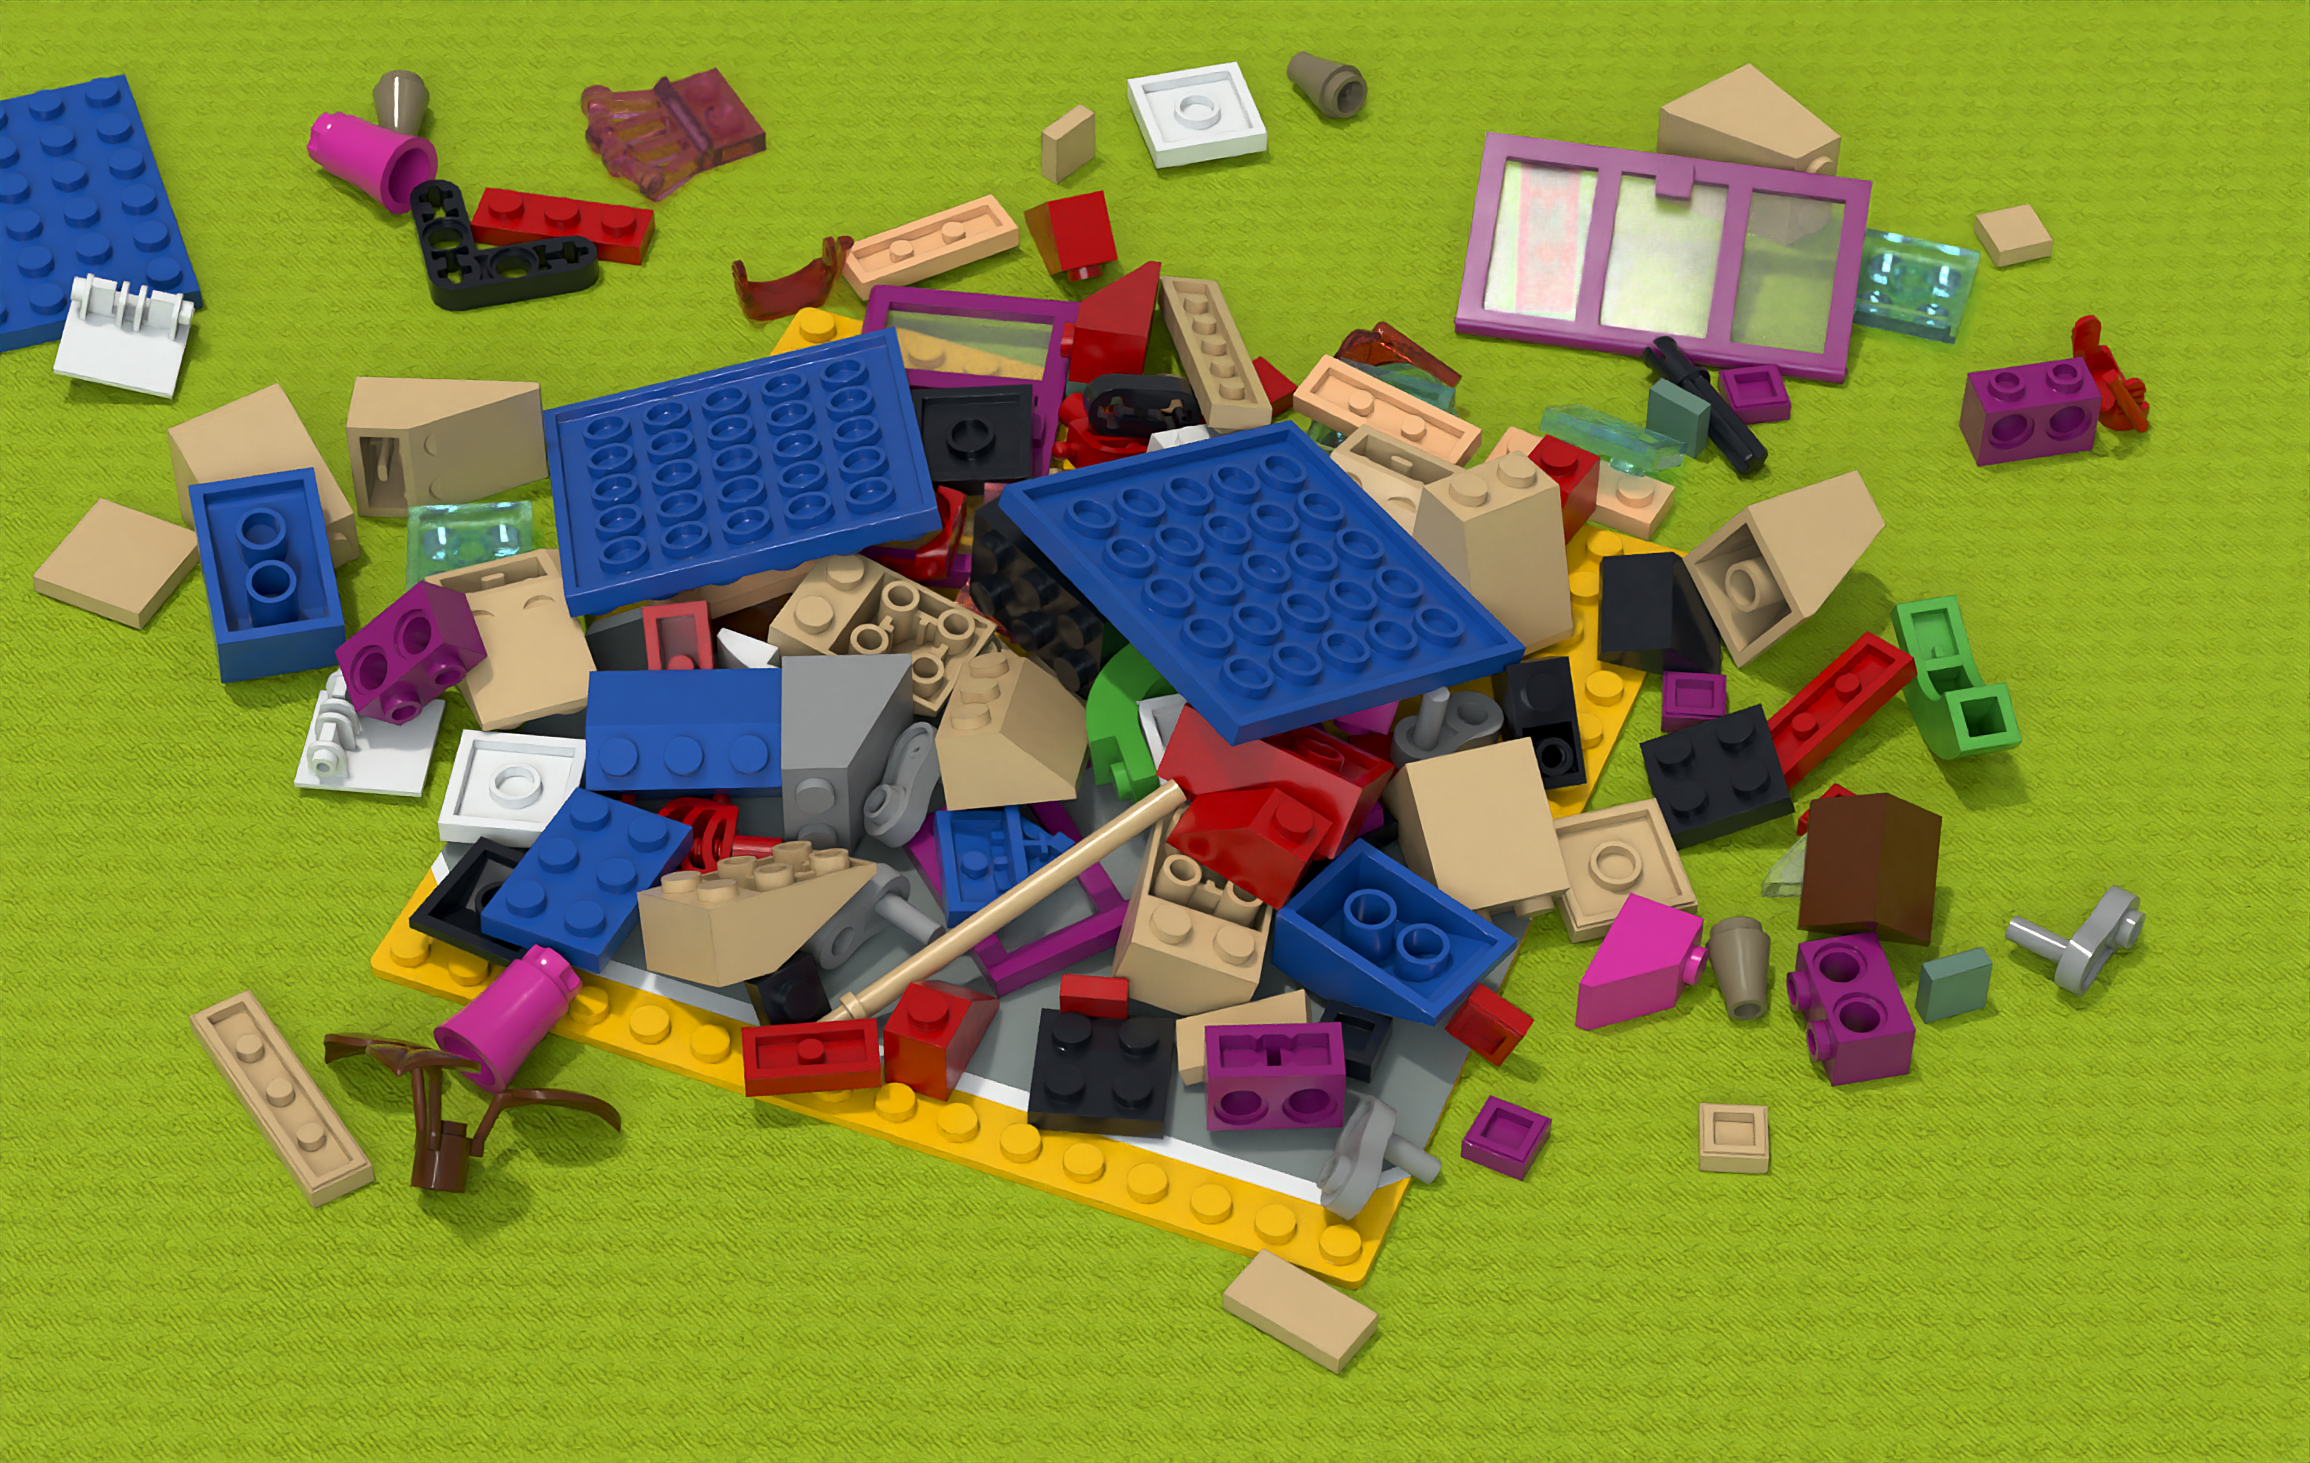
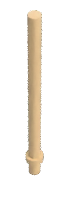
M1173 779L1169 780L855 996L851 991L839 998L841 1005L817 1022L868 1019L900 998L910 982L926 980L1186 802L1187 799Z

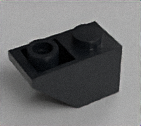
M1546 656L1521 660L1520 663L1504 665L1503 672L1491 675L1494 700L1502 709L1504 716L1500 732L1502 740L1507 742L1531 737L1544 789L1549 790L1587 784L1569 656Z

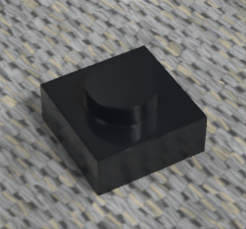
M797 950L776 972L744 981L760 1026L813 1023L832 1012L812 955L801 950Z
M1329 999L1319 1023L1341 1022L1346 1077L1370 1083L1391 1039L1393 1018Z

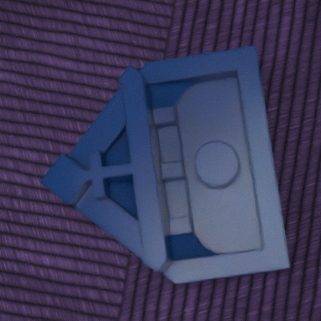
M1019 804L1005 805L1003 812L1001 810L935 811L933 833L946 928L956 927L1076 845V842L1060 831L1053 837L1019 814Z

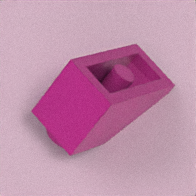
M1630 893L1579 983L1575 1026L1588 1031L1674 1008L1686 985L1697 986L1704 973L1709 957V949L1701 946L1704 919Z

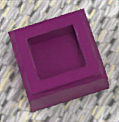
M1777 364L1719 370L1717 381L1719 393L1746 425L1790 420L1791 402Z
M1663 671L1661 732H1675L1726 715V675Z
M1490 1095L1462 1141L1461 1157L1523 1181L1550 1136L1552 1119Z

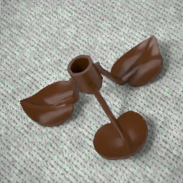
M341 1032L324 1035L323 1044L325 1046L326 1064L341 1058L367 1054L384 1064L397 1077L410 1071L416 1127L415 1154L410 1187L465 1194L470 1156L483 1158L485 1141L500 1113L508 1108L535 1104L561 1106L592 1113L604 1119L618 1132L621 1129L622 1120L617 1110L609 1103L592 1095L558 1088L504 1089L502 1092L497 1093L473 1138H467L468 1124L441 1120L442 1069L480 1073L482 1064L454 1053L435 1050L415 1042L385 1038L368 1033ZM423 1070L429 1076L428 1116Z

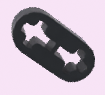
M1105 374L1094 379L1086 387L1082 396L1083 407L1092 428L1101 435L1110 437L1150 439L1153 433L1180 429L1187 426H1197L1201 418V409L1191 385L1184 379L1174 376ZM1119 396L1123 404H1116L1112 413H1104L1102 407L1109 406L1112 397ZM1179 399L1182 406L1174 407L1171 416H1163L1161 409H1168L1172 400Z

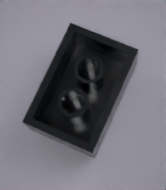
M1030 476L1029 478H1027V479H1025V480L1034 479L1035 477H1034V476ZM999 495L975 510L969 596L979 611L987 616H992L1012 633L1022 649L1028 653H1034L1055 671L1065 687L1069 690L1077 691L1088 701L1090 690L1103 667L1130 641L1099 612L1096 606L998 506L1001 497Z

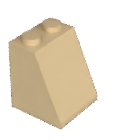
M1749 63L1661 106L1656 153L1836 176L1841 136ZM1653 180L1652 196H1654V197H1655L1656 180ZM1693 185L1690 202L1672 201L1663 198L1656 199L1723 224L1728 189ZM1752 192L1746 233L1787 247L1809 235L1820 232L1824 227L1830 224L1832 202Z
M278 383L167 429L181 516L192 531H195L189 497V485L314 467L333 568H338L360 557L354 512L287 395Z
M1520 450L1423 486L1412 537L1526 647L1523 656L1570 638L1573 631V619L1559 484Z
M1858 470L1745 507L1682 560L1737 667L1741 668L1749 665L1814 615L1886 524Z
M1531 737L1407 763L1383 789L1381 796L1384 806L1398 821L1399 838L1397 840L1409 870L1490 923H1493L1491 915L1515 910L1517 919H1527L1555 910L1553 901L1558 900L1571 888Z

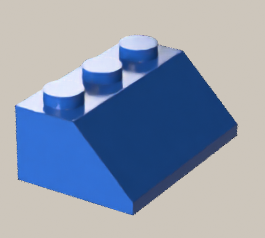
M782 668L590 671L585 726L586 790L614 800H621L622 794L635 795L636 800L677 799L682 797L708 799L712 798L715 794H727L730 798L782 797Z

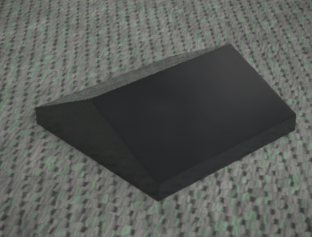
M1674 552L1605 556L1602 558L1599 564L1598 661L1663 675V671L1720 674L1721 634L1682 557Z
M481 836L410 916V928L505 968L514 960L522 959L529 949L482 933L480 914L525 854Z

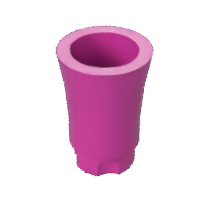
M325 112L317 118L310 129L311 138L307 145L309 157L315 163L323 166L327 172L351 183L373 197L392 213L403 214L411 210L410 193L414 187L422 182L435 180L438 167L437 153L433 144L425 138L398 133L375 125L356 115H346L342 112L332 115Z
M535 944L522 959L514 960L494 982L469 1004L437 1026L433 1032L435 1041L441 1051L454 1053L482 1064L480 1073L459 1072L485 1091L496 1095L509 1087L525 1060L549 1030L568 1011V1004L583 988L582 980L575 974L569 962L549 947L543 948Z

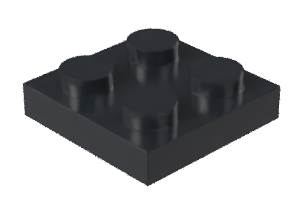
M1032 384L910 390L933 489L936 493L938 487L943 486L959 490L967 494V496L1000 495L1004 485L1021 482L1033 476L1034 395Z
M1761 703L1639 743L1654 797L1660 807L1677 851L1796 813Z
M1042 1008L1027 1110V1124H1031L1039 1130L1163 1139L1176 1019L1128 1015L1127 1019L1084 1016L1077 1012L1060 1014L1058 1009Z

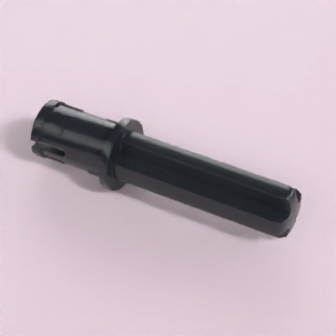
M1661 336L1655 339L1653 343L1665 355L1666 359L1658 357L1647 346L1642 354V361L1645 366L1650 368L1659 380L1663 378L1711 404L1708 437L1740 474L1747 476L1754 471L1759 472L1765 466L1764 461L1769 456L1768 450L1710 384L1711 376L1709 372L1701 366L1696 367L1677 346L1673 337Z

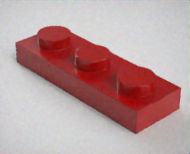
M490 187L485 188L470 223L475 243L507 246L577 235L585 237L594 243L597 248L598 260L640 266L656 228L654 210Z
M1867 631L1768 720L1789 791L1918 675L1913 656Z

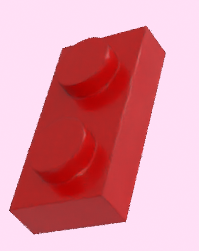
M876 1018L741 1028L746 1097L882 1087Z

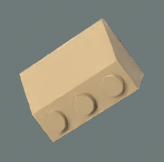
M987 653L972 658L968 663H963L935 737L947 810L953 811L1077 799L1090 756L1085 719L1087 701L1072 690H1069L1060 681L1026 657L1007 659L1006 655L1002 653Z

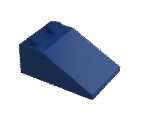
M314 467L189 485V497L221 684L339 665L335 650L346 642L345 624Z
M1358 838L1276 913L1271 964L1323 999L1334 1000L1354 1007L1434 1027L1516 949L1517 939L1371 844Z

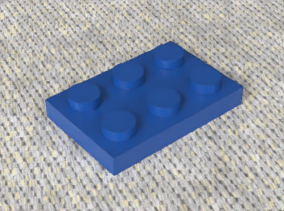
M576 787L480 914L482 933L529 950L535 944L543 948L549 947L560 954L569 964L601 974L640 920L637 892L662 886L661 877L675 872L694 846L693 827Z

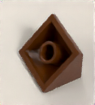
M1887 792L1812 799L1809 806L1797 930L1841 936L1875 931L1879 941L1928 947L1931 940L1942 816Z

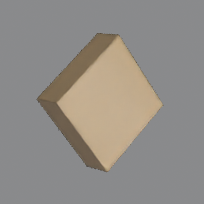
M1079 104L1041 131L1043 177L1058 184L1095 157V112Z
M2030 204L1976 215L1974 232L1997 267L2051 256L2053 239Z
M1699 1103L1697 1117L1699 1171L1767 1174L1769 1162L1767 1106Z

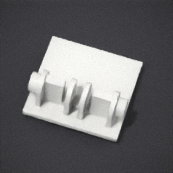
M88 273L87 279L75 276L70 298L72 301L53 367V373L172 399L194 314V302L183 300L184 294L181 293L174 295L153 290L150 299L147 298L148 286L145 285L141 286L139 296L129 294L130 282L127 281L123 282L122 290L118 292L116 291L117 282L97 278L95 274Z
M339 668L337 672L329 676L326 684L327 691L320 690L294 786L422 797L446 701L432 700L416 718L405 722L401 726L356 714L342 671Z

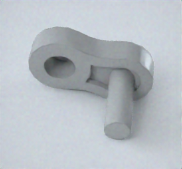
M1443 686L1435 691L1424 693L1419 713L1405 717L1397 723L1389 748L1390 758L1400 770L1407 763L1497 744L1504 721L1503 711L1495 700L1476 691H1459L1450 695L1449 690Z
M923 721L911 725L896 740L890 752L882 782L869 794L864 804V829L868 835L890 848L900 847L913 838L925 820L929 800L936 783L943 787L935 744L938 729Z
M886 863L876 864L877 873L801 946V950L811 954L813 961L826 970H830L842 965L866 940L883 931L892 923L925 946L930 945L943 936L946 929L907 902L911 889L909 879Z
M2113 885L2105 892L2093 913L2075 932L2071 940L2063 938L2018 915L2011 920L2006 930L2005 938L2057 963L2058 966L2054 976L2055 985L2080 997L2090 988L2105 963L2120 946L2126 949H2130L2143 928L2146 915L2138 911L2140 905L2139 896Z
M1369 1095L1355 1107L1347 1118L1337 1139L1335 1153L1327 1160L1320 1171L1317 1187L1322 1190L1320 1197L1321 1206L1344 1220H1350L1355 1217L1370 1199L1378 1184L1383 1158L1425 1184H1430L1435 1179L1442 1163L1434 1156L1394 1133L1393 1130L1398 1115L1396 1109L1375 1096Z

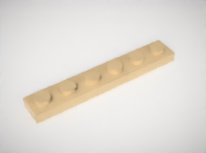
M1160 276L1157 302L1207 426L1214 428L1215 431L1223 435L1270 425L1273 411L1217 281Z

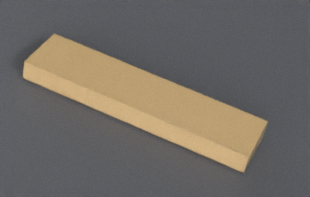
M250 989L189 1016L192 1033L313 1209L375 1180L373 1165Z

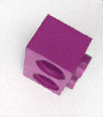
M2083 357L1967 373L1959 427L1977 467L2088 451L2093 449L2102 396Z
M423 580L419 581L335 650L356 714L398 726L416 718L427 704L447 688L461 682L468 671L488 656L466 595Z
M1871 931L1798 943L1795 971L1788 972L1786 977L1788 999L1792 1009L1795 1012L1802 1011L1807 1023L1806 1041L1809 1054L1814 1062L1822 1061L1831 1087L1909 1074L1916 1029L1876 932Z
M1341 1022L1205 1026L1203 1086L1207 1131L1343 1127L1346 1069Z

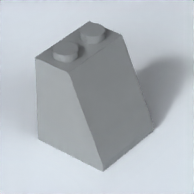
M912 653L782 656L781 779L785 842L809 841L812 843V849L814 850L841 848L848 850L849 857L853 855L866 833L863 811L865 801L869 794L881 784L890 752L896 740L907 728L914 724Z

